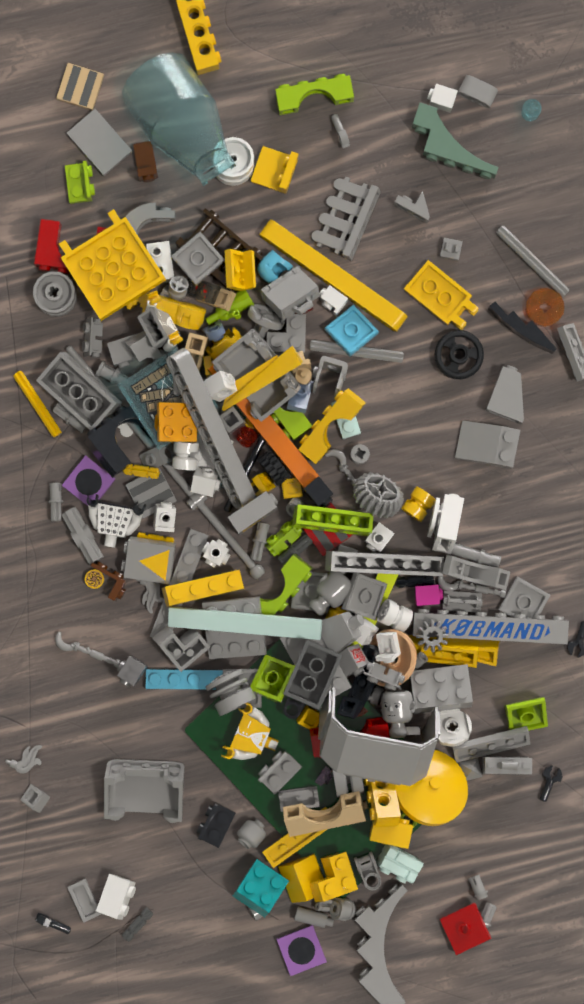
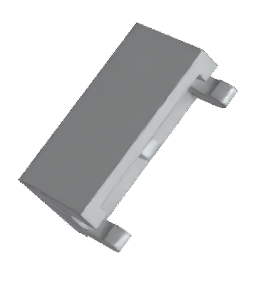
M317 786L278 791L281 812H283V807L303 803L307 808L320 807Z

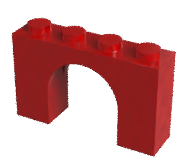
M41 219L34 261L35 266L39 267L38 270L50 272V269H53L63 274H69V270L62 261V255L59 252L62 227L60 221ZM97 227V234L107 228Z

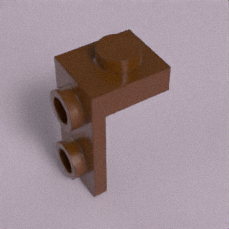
M147 141L134 144L133 148L140 182L154 181L158 178L152 142Z
M99 561L97 564L91 563V567L117 580L108 598L113 601L121 600L126 591L124 586L127 583L123 579L124 575L117 571H114V573L107 571L108 566Z

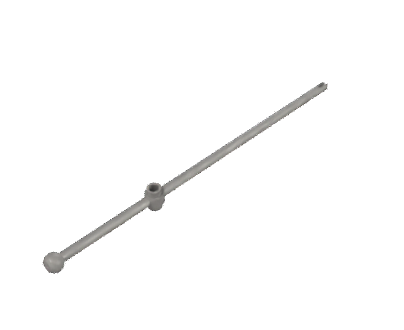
M68 346L66 348L67 353L104 385L74 348ZM120 405V406L117 408L116 411H118L119 409H121L123 406ZM127 423L149 450L157 447L140 426ZM164 464L163 467L189 496L190 499L186 501L187 505L192 510L196 508L201 510L249 567L251 577L259 579L265 573V569L263 566L254 563L205 505L204 501L208 499L207 496L190 492L191 487L178 471L172 468V464Z

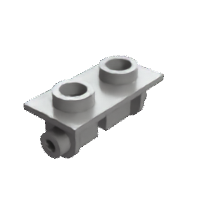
M93 317L85 319L83 323L85 340L82 342V352H84V357L92 355V357L98 358L102 354V340H95V336L102 337L103 323H101L100 319H94L93 322Z
M444 591L442 610L481 612L482 593Z
M376 662L368 663L366 669L369 672L363 673L367 676L366 680L375 684L378 681L385 684V688L395 691L396 688L402 689L399 686V682L403 684L405 676L402 675L403 673L389 668L387 675H385V666Z

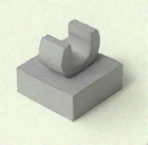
M444 238L440 257L459 261L463 241Z

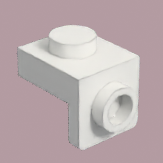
M397 632L378 633L376 638L380 654L375 657L376 661H383V663L394 662L401 654Z

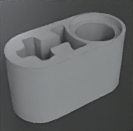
M470 75L465 76L458 90V94L461 97L485 108L491 107L498 92V89Z

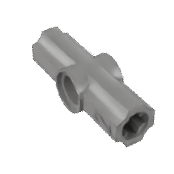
M74 507L63 513L62 517L71 531L70 534L77 547L83 552L89 565L101 560L104 556L94 540L95 536L88 524H85L79 510Z

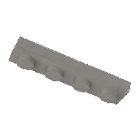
M527 726L465 741L462 745L452 747L454 759L458 763L530 745L529 731Z

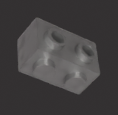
M129 656L127 661H122L117 668V671H119L117 676L121 678L119 682L127 687H131V685L136 686L148 665L133 656Z

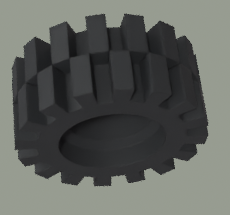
M270 450L257 459L277 486L290 477Z

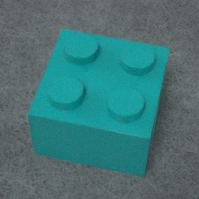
M256 859L234 892L233 897L265 918L289 880Z

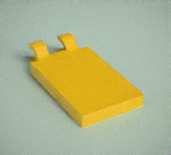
M429 260L404 288V291L447 326L452 322L460 330H463L467 323L459 317L466 309L473 316L479 311V308L469 301L472 295Z

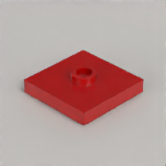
M475 903L440 919L456 955L492 939Z

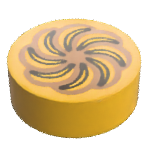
M90 570L85 575V583L92 589L100 588L104 583V575L99 570Z

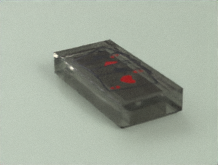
M188 277L189 285L186 296L214 305L221 287L206 281H202L196 286Z

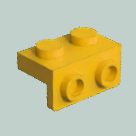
M225 250L227 288L238 291L255 288L254 251Z

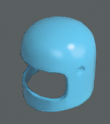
M271 250L259 262L257 271L263 280L271 283L283 271H290L293 265Z

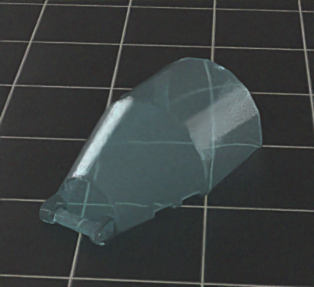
M172 52L159 55L148 60L132 73L122 90L123 101L153 146L161 149L167 156L172 157L182 167L195 175L203 186L207 185L209 180L225 170L236 167L228 153L216 101L182 54ZM225 160L224 163L220 164L216 168L212 169L211 171L203 175L205 171L209 170L210 168Z

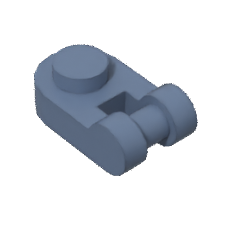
M220 320L209 328L208 326L203 328L208 340H213L214 342L221 340L226 332Z

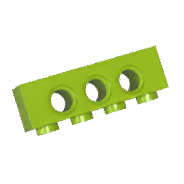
M298 504L293 510L292 527L368 536L372 533L373 516L371 513Z

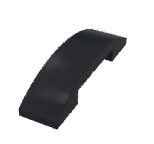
M364 645L362 651L368 661L380 664L381 661H376L375 658L380 654L378 646ZM366 666V667L364 668V670H365L364 672L368 673L369 670L366 669V668H367V666ZM363 673L355 676L348 697L343 696L337 714L355 719L365 706L375 683L366 680L367 676Z

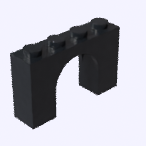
M139 396L130 402L132 405L128 408L123 406L116 412L117 416L113 419L111 417L105 419L101 423L102 427L99 429L95 427L86 434L88 437L84 443L112 478L126 469L131 463L116 442L115 431L118 426L125 423L136 424L146 432L156 446L161 443L157 442V431L155 430L154 422L146 411L145 403L140 402Z

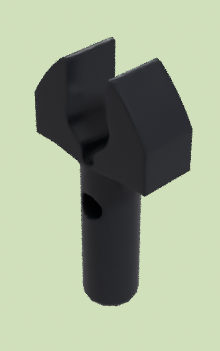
M584 621L580 624L576 640L573 642L569 641L567 645L570 655L573 653V648L578 645L580 651L577 658L584 655Z
M553 765L545 768L542 773L546 778V783L540 796V800L543 802L547 801L553 784L557 781L561 782L563 778L561 769L558 768L556 776L551 779L550 772Z
M38 913L35 918L36 922L45 927H52L65 934L71 932V927L57 922L45 914Z

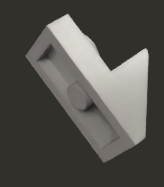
M423 192L415 204L412 203L413 200L405 195L402 197L397 196L394 206L426 224L428 223L430 216Z

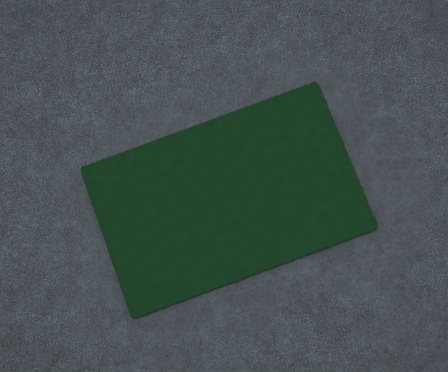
M280 639L267 651L266 655L294 665ZM262 655L249 669H259L265 655ZM349 688L335 696V718L347 730L360 732L365 726L367 719L382 716L368 701L355 719L338 715L337 711L343 696L348 697L351 689ZM284 695L281 703L273 702L262 696V708L257 709L262 711L269 721V728L271 730L268 736L279 740L275 751L264 747L261 754L246 760L221 757V755L227 754L228 751L223 746H231L243 713L237 708L223 716H219L214 706L221 700L219 696L185 728V733L282 837L288 831L284 822V812H281L279 792L274 794L265 784L258 781L260 777L258 773L265 765L270 767L274 763L272 758L279 751L283 753L286 750L302 766L279 791L317 786L320 807L309 808L312 810H321L325 806L329 809L339 801L340 797L337 798L332 768L322 758H314L310 730L298 724L297 718L290 719L284 714V706L288 696ZM290 697L289 701H295L301 705L300 701ZM304 703L301 712L303 711V709L305 708V706H306L307 704ZM294 704L289 705L286 709L287 713L292 716L298 712V708ZM390 737L391 739L405 741L403 738ZM363 781L364 793L360 795L364 802L367 801L368 786H365ZM348 783V793H352L351 784ZM367 802L369 808L365 809L366 821L327 829L299 849L297 853L302 858L315 853L323 877L326 878L321 858L337 852H347L358 886L363 880L358 872L354 857L360 858L372 851L376 861L385 846L383 843L369 840L373 821L370 819L371 803ZM407 815L403 817V819L410 820L409 824H412L413 820ZM417 823V825H416V826L413 828V830H412V834H413L422 824ZM350 893L341 895L339 898H345Z

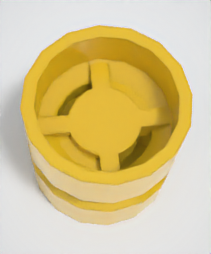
M416 486L410 495L411 500H406L401 509L412 518L422 522L427 515L426 510L432 508L436 499Z

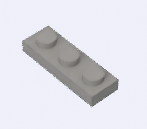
M574 323L561 326L557 330L565 348L566 356L570 361L577 382L584 380V349Z

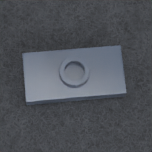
M310 381L306 385L300 384L301 389L289 399L287 409L306 413L314 381Z

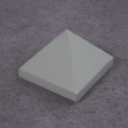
M478 758L459 762L467 781L482 777Z

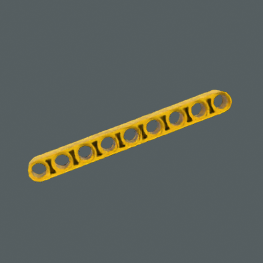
M272 219L268 221L260 232L259 236L324 283L332 286L347 297L348 300L394 332H397L408 316L399 308Z

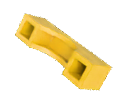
M349 388L344 392L341 390L334 398L336 400L333 406L329 405L322 413L325 415L321 421L317 420L311 427L312 433L310 435L306 434L299 442L301 447L298 450L315 464L322 459L331 447L327 437L330 423L336 419L351 421L366 404Z
M240 570L166 586L162 588L166 607L206 597L244 589Z

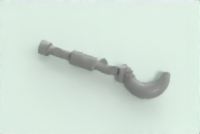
M338 449L327 451L325 453L326 457L335 456L339 459L340 472H344L348 476L347 481H351L354 487L357 479L347 469L349 466L346 465L347 461L344 453Z
M438 576V584L446 591L464 588L482 594L499 595L501 598H505L506 595L505 590L498 591L497 589H489V587L477 584L474 586L473 583L468 585L463 583V580L449 584L444 580L443 576Z
M61 632L56 634L55 642L61 650H74L76 652L79 650L97 660H104L114 664L117 668L119 667L120 660H114L93 649L90 650V647L84 648V646H80L81 643L79 642L66 644L61 638Z

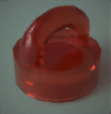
M242 427L237 433L238 442L245 448H250L257 439L256 432L249 427Z

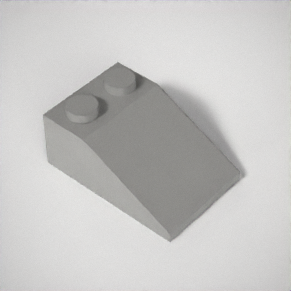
M462 420L455 458L512 469L520 430Z

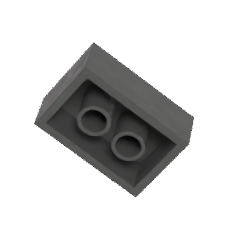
M306 640L283 694L320 710L343 655Z

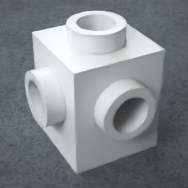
M220 539L217 541L212 540L211 543L207 542L202 550L204 553L203 557L206 559L205 563L214 568L216 565L219 567L222 564L225 565L231 556L228 554L230 550L226 548L228 544ZM214 549L219 550L220 554L218 556L212 555Z

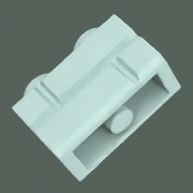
M385 844L376 860L381 872L387 875L390 872L397 875L395 878L402 883L407 881L414 883L424 864L419 858L388 844Z

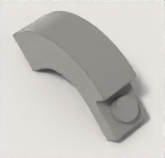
M156 203L141 205L126 215L127 220L137 235L141 228L150 222H176L175 211H171V208L167 207L157 210Z
M446 555L442 574L459 580L506 590L510 571Z

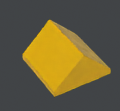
M315 853L278 866L281 876L289 880L286 889L292 903L307 902L314 898L309 883L324 878Z

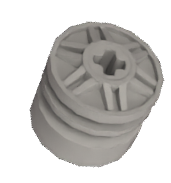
M242 669L224 673L205 686L207 691L214 688L217 690L209 695L210 698L218 696L221 698L214 705L219 716H223L256 699L251 687L241 688V685L247 681V678L241 680L236 678L244 673Z

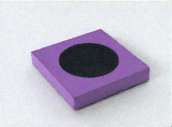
M85 455L62 486L88 506L86 502L88 494L91 500H95V496L98 494L99 501L116 479L112 478L109 473Z
M313 925L277 938L290 976L327 962Z

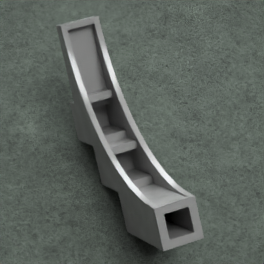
M402 883L399 886L395 884L388 891L389 895L385 899L380 898L374 906L376 908L374 910L369 905L366 907L362 905L355 912L357 915L354 918L355 921L369 935L368 938L364 936L357 943L358 947L356 949L371 965L370 968L366 967L360 972L359 982L380 1004L406 1003L388 974L384 957V938L389 918L401 897L408 891Z

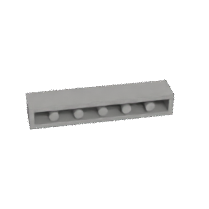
M326 551L325 570L443 576L444 557Z

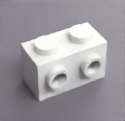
M169 241L146 244L148 252L166 278V281L163 283L170 282L174 277Z
M109 874L96 911L112 918L123 920V917L129 911V900L135 894L136 887L134 886L136 882Z

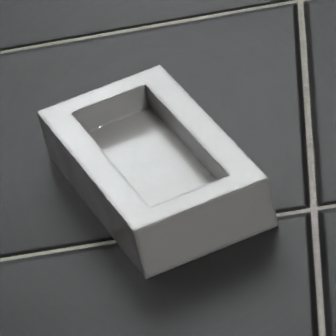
M86 878L67 887L83 923L102 914L96 911L98 904Z

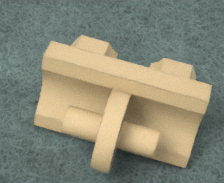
M299 351L297 353L303 363L292 370V375L296 377L299 384L306 385L312 379L311 363L309 359H305L303 351Z

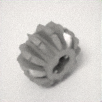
M430 619V626H428L426 621H423V625L426 628H417L423 632L422 634H416V638H423L418 642L419 645L426 642L423 648L425 651L429 648V645L431 646V652H435L436 645L439 650H442L440 642L447 645L448 642L443 637H449V634L442 633L447 629L446 626L439 629L441 621H438L436 626H434V619ZM436 631L437 633L435 634L437 635V638L428 640V638H430L429 636H427L428 633Z

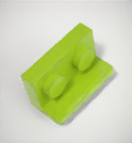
M86 160L80 164L65 165L69 203L91 202L92 196L95 195L94 184H90V177H93L92 166H88Z

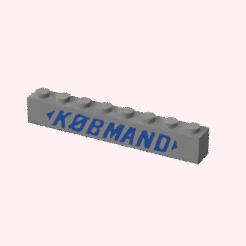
M418 609V612H413V636L423 633L417 629L418 627L426 628L423 625V621H426L428 626H430V619H434V626H436L438 621H441L439 629L443 626L447 627L442 633H448L449 637L443 638L568 644L569 621L564 620V616H553L552 619H545V615H533V618H526V614H514V617H506V613H495V616H487V612H476L475 615H468V611H456V614H449V610H437V613H429V609ZM433 631L432 633L429 632L427 636H429V637H437V635L435 634V633H437V632H436V631Z

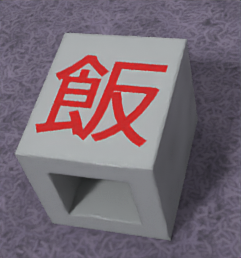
M359 644L350 646L339 653L343 655L339 665L346 677L352 674L358 676L365 671L364 668L368 665L369 661Z

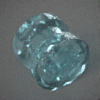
M536 99L527 100L521 110L523 118L527 121L536 120L541 113V104Z

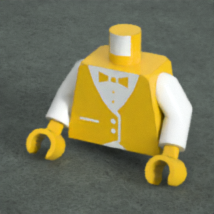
M248 702L245 703V709L238 708L243 713V717L231 746H223L228 751L226 755H221L223 758L251 759L261 754L264 747L275 751L279 740L268 736L271 730L268 719L262 711L253 707Z

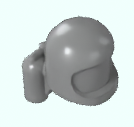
M333 898L315 904L316 911L330 912L334 920H350L356 911L353 901L346 898Z

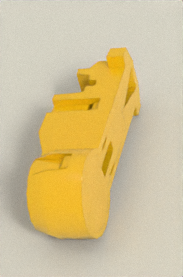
M148 291L126 305L127 309L131 310L140 303V307H143L142 313L145 312L149 300L147 294L151 292ZM159 295L161 302L157 303L156 308L168 313L174 324L192 330L200 329L206 314L205 308Z

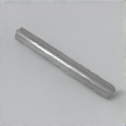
M501 226L497 230V235L561 297H564L569 292V288L505 226Z
M318 340L310 341L309 348L312 351L348 355L337 343ZM362 347L352 356L401 363L404 353Z

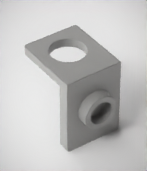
M172 443L157 446L139 456L143 466L158 468L164 464L171 463L176 453L173 452ZM165 449L170 451L171 458L165 455Z

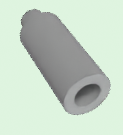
M297 907L294 921L325 928V925L332 927L334 919L327 918L328 914Z

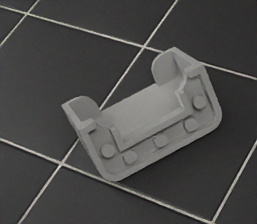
M251 329L214 359L212 363L216 372L224 371L230 373L237 380L276 356V354L255 329ZM290 371L246 397L251 403L250 413L255 419H259L262 422L301 389L299 382Z
M110 760L107 763L104 777V819L116 821L122 818L125 812L163 813V818L170 823L182 822L184 764L174 761Z

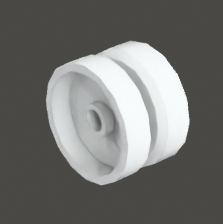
M231 137L225 138L216 145L212 155V166L217 179L226 185L236 186L243 184L251 177L254 169L253 149L246 141L241 138Z

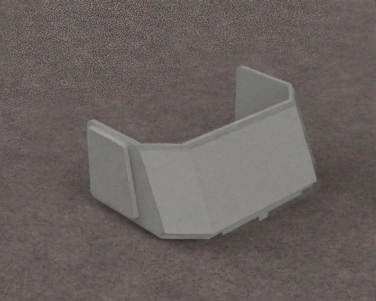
M332 687L328 691L319 711L318 739L320 740V757L335 772L368 779L369 782L379 781L411 786L427 776L440 736V711H438V707H434L422 731V744L347 730L335 718L336 688Z

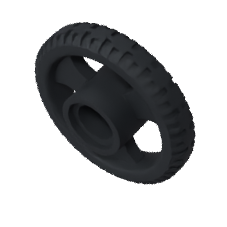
M454 330L442 336L438 341L434 357L438 369L444 375L452 379L461 380L473 376L480 369L484 360V350L480 340L474 334L464 330ZM455 337H463L470 340L474 347L468 349L463 344H456ZM443 346L451 350L449 353L451 364L449 366H445L441 358ZM461 350L464 353V358H455L454 352ZM468 358L476 360L475 365L470 370L459 373V365H463Z

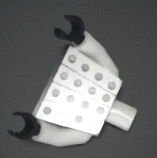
M88 494L86 502L89 509V518L93 528L98 530L99 534L106 535L104 546L115 548L117 537L126 538V536L131 535L140 526L146 504H144L142 509L138 508V501L133 508L99 502L98 494H96L95 500H91Z

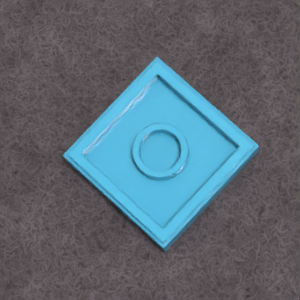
M354 305L325 327V331L350 357L379 333Z

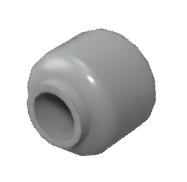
M257 819L255 821H245L237 832L238 841L247 849L257 848L266 837V832L263 829L265 826Z

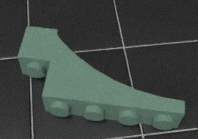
M419 103L412 128L419 134H429L423 156H426L427 160L433 162L437 160L442 161L448 167H460L462 171L467 173H479L485 179H495L499 167L477 158L463 148L445 128L438 116V108Z

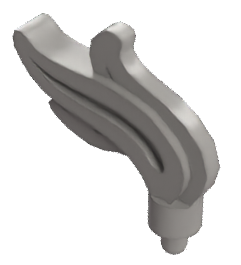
M136 580L141 585L146 586L147 591L143 595L142 604L145 605V601H147V610L149 613H153L154 602H163L164 598L160 597L159 583Z
M42 745L34 746L30 752L29 749L31 747H27L23 752L21 761L12 759V761L6 760L5 762L10 765L9 767L16 769L17 772L27 773L34 765H41V760L35 757L38 750L42 748Z

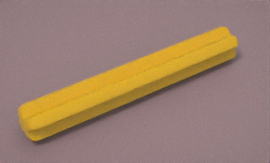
M18 371L13 375L16 382L50 434L54 438L59 436L62 431L24 373Z

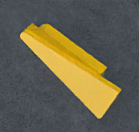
M293 345L279 357L278 355L272 357L235 380L237 391L224 399L222 410H227L301 365L303 361Z
M408 635L415 645L416 654L423 652L428 658L427 662L457 666L468 664V667L477 668V662L497 666L500 641L443 638L448 642L447 645L440 642L442 650H439L436 645L435 652H431L430 645L426 651L423 649L426 642L422 645L418 644L423 638ZM430 637L428 640L436 639L437 637Z

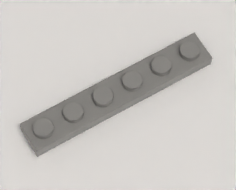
M190 529L169 586L192 581L209 535ZM163 600L150 637H154L164 627L168 626L169 607H166L165 600ZM178 604L171 607H182L183 604Z

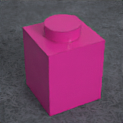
M439 585L414 587L416 606L438 605L440 600H443V591L439 589Z

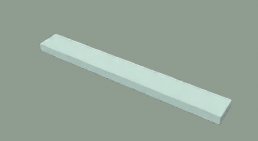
M170 606L168 627L320 640L322 619Z

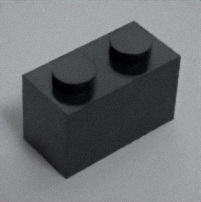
M319 476L304 488V493L316 507L322 506L325 508L333 501V492Z

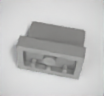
M286 750L283 753L279 751L272 758L274 763L270 767L265 765L258 773L260 776L258 781L265 784L274 794L302 768Z

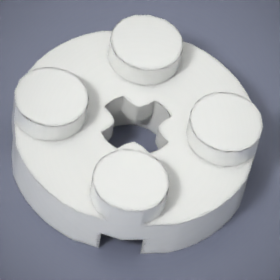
M460 709L440 711L439 743L443 746L455 747L468 741L472 731L470 717L460 711ZM450 723H453L454 726H458V728H456L455 731L447 729V727L450 726Z

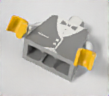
M158 291L147 294L149 300L146 310L137 318L153 348L163 347L165 351L169 352L179 342L183 341V338L180 337L179 331L170 315L156 308L157 303L161 302V298L158 295Z

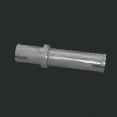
M456 543L451 553L476 561L478 564L483 563L497 568L501 561V556L489 554L483 549L480 551Z

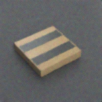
M68 63L56 99L93 111L104 74Z

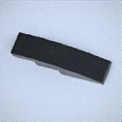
M496 301L489 306L488 310L504 326L520 338L551 354L557 350L532 320L526 325L514 311L507 315Z

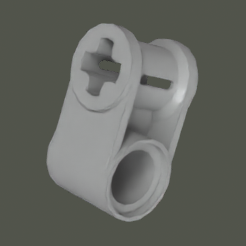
M372 851L360 858L354 857L365 887L369 890L378 889L381 885V878ZM368 877H377V885L369 886L367 884Z

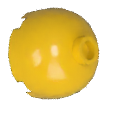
M232 327V332L229 329L226 330L224 337L219 341H212L214 345L211 348L207 346L205 351L214 360L242 336L235 327Z

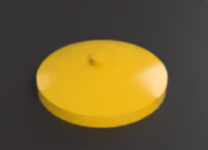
M434 750L426 777L411 786L395 785L400 809L413 821L426 826H440L452 821L462 812L468 798V784L463 770L453 758L438 750Z

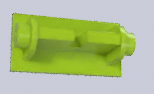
M293 520L284 523L277 534H273L267 539V544L264 546L274 557L276 555L279 556L288 548L284 541L288 540L292 544L301 536L303 531L301 528L292 527Z

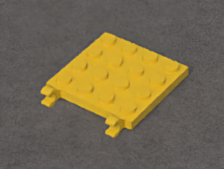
M114 209L107 213L113 225L77 248L71 250L66 240L59 243L65 253L61 257L62 261L101 321L166 281L163 273L127 218L120 219Z

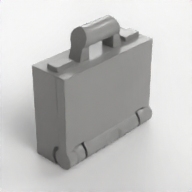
M299 266L294 267L260 290L262 300L282 320H285L295 312L302 315L313 307L312 301L320 297L318 286Z
M482 756V774L532 775V758Z

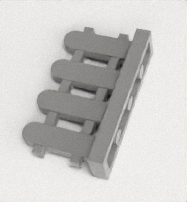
M345 177L344 180L339 178L334 181V187L339 191L338 196H329L326 203L332 210L330 214L322 213L320 215L319 221L324 225L323 231H314L312 239L317 243V247L322 248L324 245L335 249V254L339 255L342 252L345 259L352 261L381 191L379 187L371 185L370 189H368V185L365 183L362 186L351 183L350 178ZM344 194L356 197L355 204L343 200ZM337 211L350 215L348 221L335 217ZM332 228L342 232L341 237L338 238L328 234L329 229Z

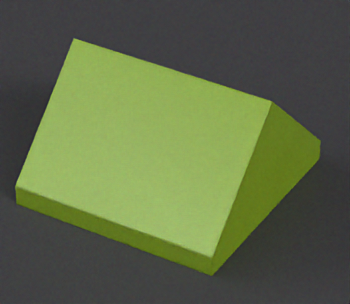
M265 655L250 687L253 692L273 702L281 703L284 697L283 693L295 666Z
M544 697L504 705L509 730L527 726L528 731L548 727Z

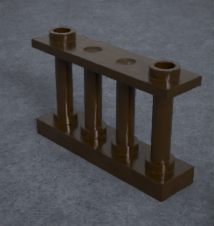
M206 208L203 210V215L207 218L188 239L183 240L180 237L175 242L176 246L180 249L199 232L203 234L213 222L221 229L210 242L214 248L228 235L235 241L230 249L238 251L242 247L245 251L252 250L254 251V259L258 262L263 259L261 256L263 253L255 246L251 248L218 219L219 215L213 210L208 211ZM224 262L210 275L227 290L236 293L238 290L230 289L226 286V275L222 273V268L225 266Z

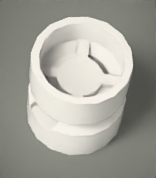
M174 442L173 452L176 453V456L173 457L172 468L197 470L198 459L195 458V455L198 454L199 443Z
M386 599L382 603L377 614L378 622L387 626L391 625V628L402 632L409 627L413 618V611L411 609L399 606L390 599Z

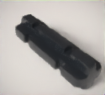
M414 576L407 577L406 579L405 577H400L396 579L398 588H405V586L434 585V577Z

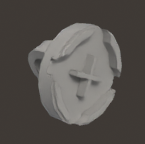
M254 304L248 310V316L256 323L254 329L263 339L269 329L280 330L284 326L285 320H282L266 305Z

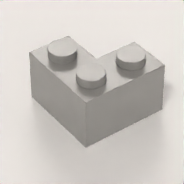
M292 314L287 318L286 333L267 332V344L276 355H282L292 345L296 352L303 351L305 355L306 314Z
M166 626L152 637L180 672L210 648L196 629H189L178 638Z

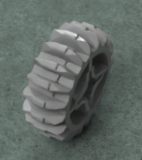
M372 472L364 473L363 476L357 479L353 487V497L356 499L355 502L360 504V508H364L366 512H370L372 516L377 515L379 518L382 516L386 519L393 517L399 512L404 501V494L401 492V488L396 486V482H392L391 478L388 479L384 474L381 476L377 472L375 474Z

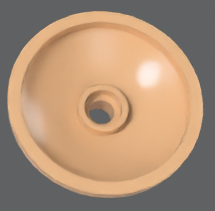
M386 629L378 632H397L401 652L397 662L383 663L381 661L380 665L386 667L385 675H387L390 668L403 673L402 675L405 676L404 682L407 681L415 669L417 660L413 641L408 635L399 630ZM375 634L370 645L378 646L377 634ZM378 681V685L385 686L384 683Z

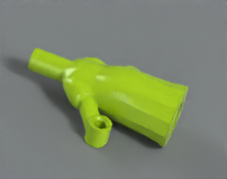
M246 290L238 291L229 311L216 308L215 313L205 319L209 325L219 319L222 321H227L230 318L238 320L241 318L240 312L246 310L251 305L254 306V303Z

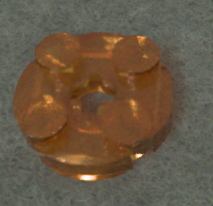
M541 288L534 291L526 302V314L537 326H552L559 321L564 313L562 296L560 293L549 288ZM544 303L550 306L546 313L540 308V305Z

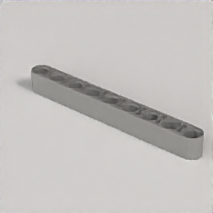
M182 348L167 357L166 363L232 505L239 510L256 498L255 492L192 355L187 349Z

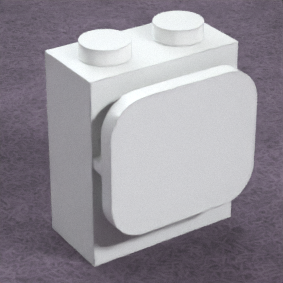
M445 494L441 506L439 505L440 498L436 497L427 537L431 538L434 531L435 538L432 548L434 551L447 554L452 553L457 539L464 498H461L459 495Z

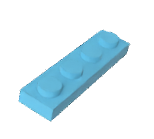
M146 669V689H206L205 686L209 685L216 677L222 675L223 670H183L180 672L179 670Z

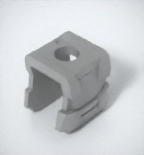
M322 356L319 366H315L312 377L315 380L312 393L315 394L323 368L340 373L334 394L335 398L342 390L348 364L341 360Z

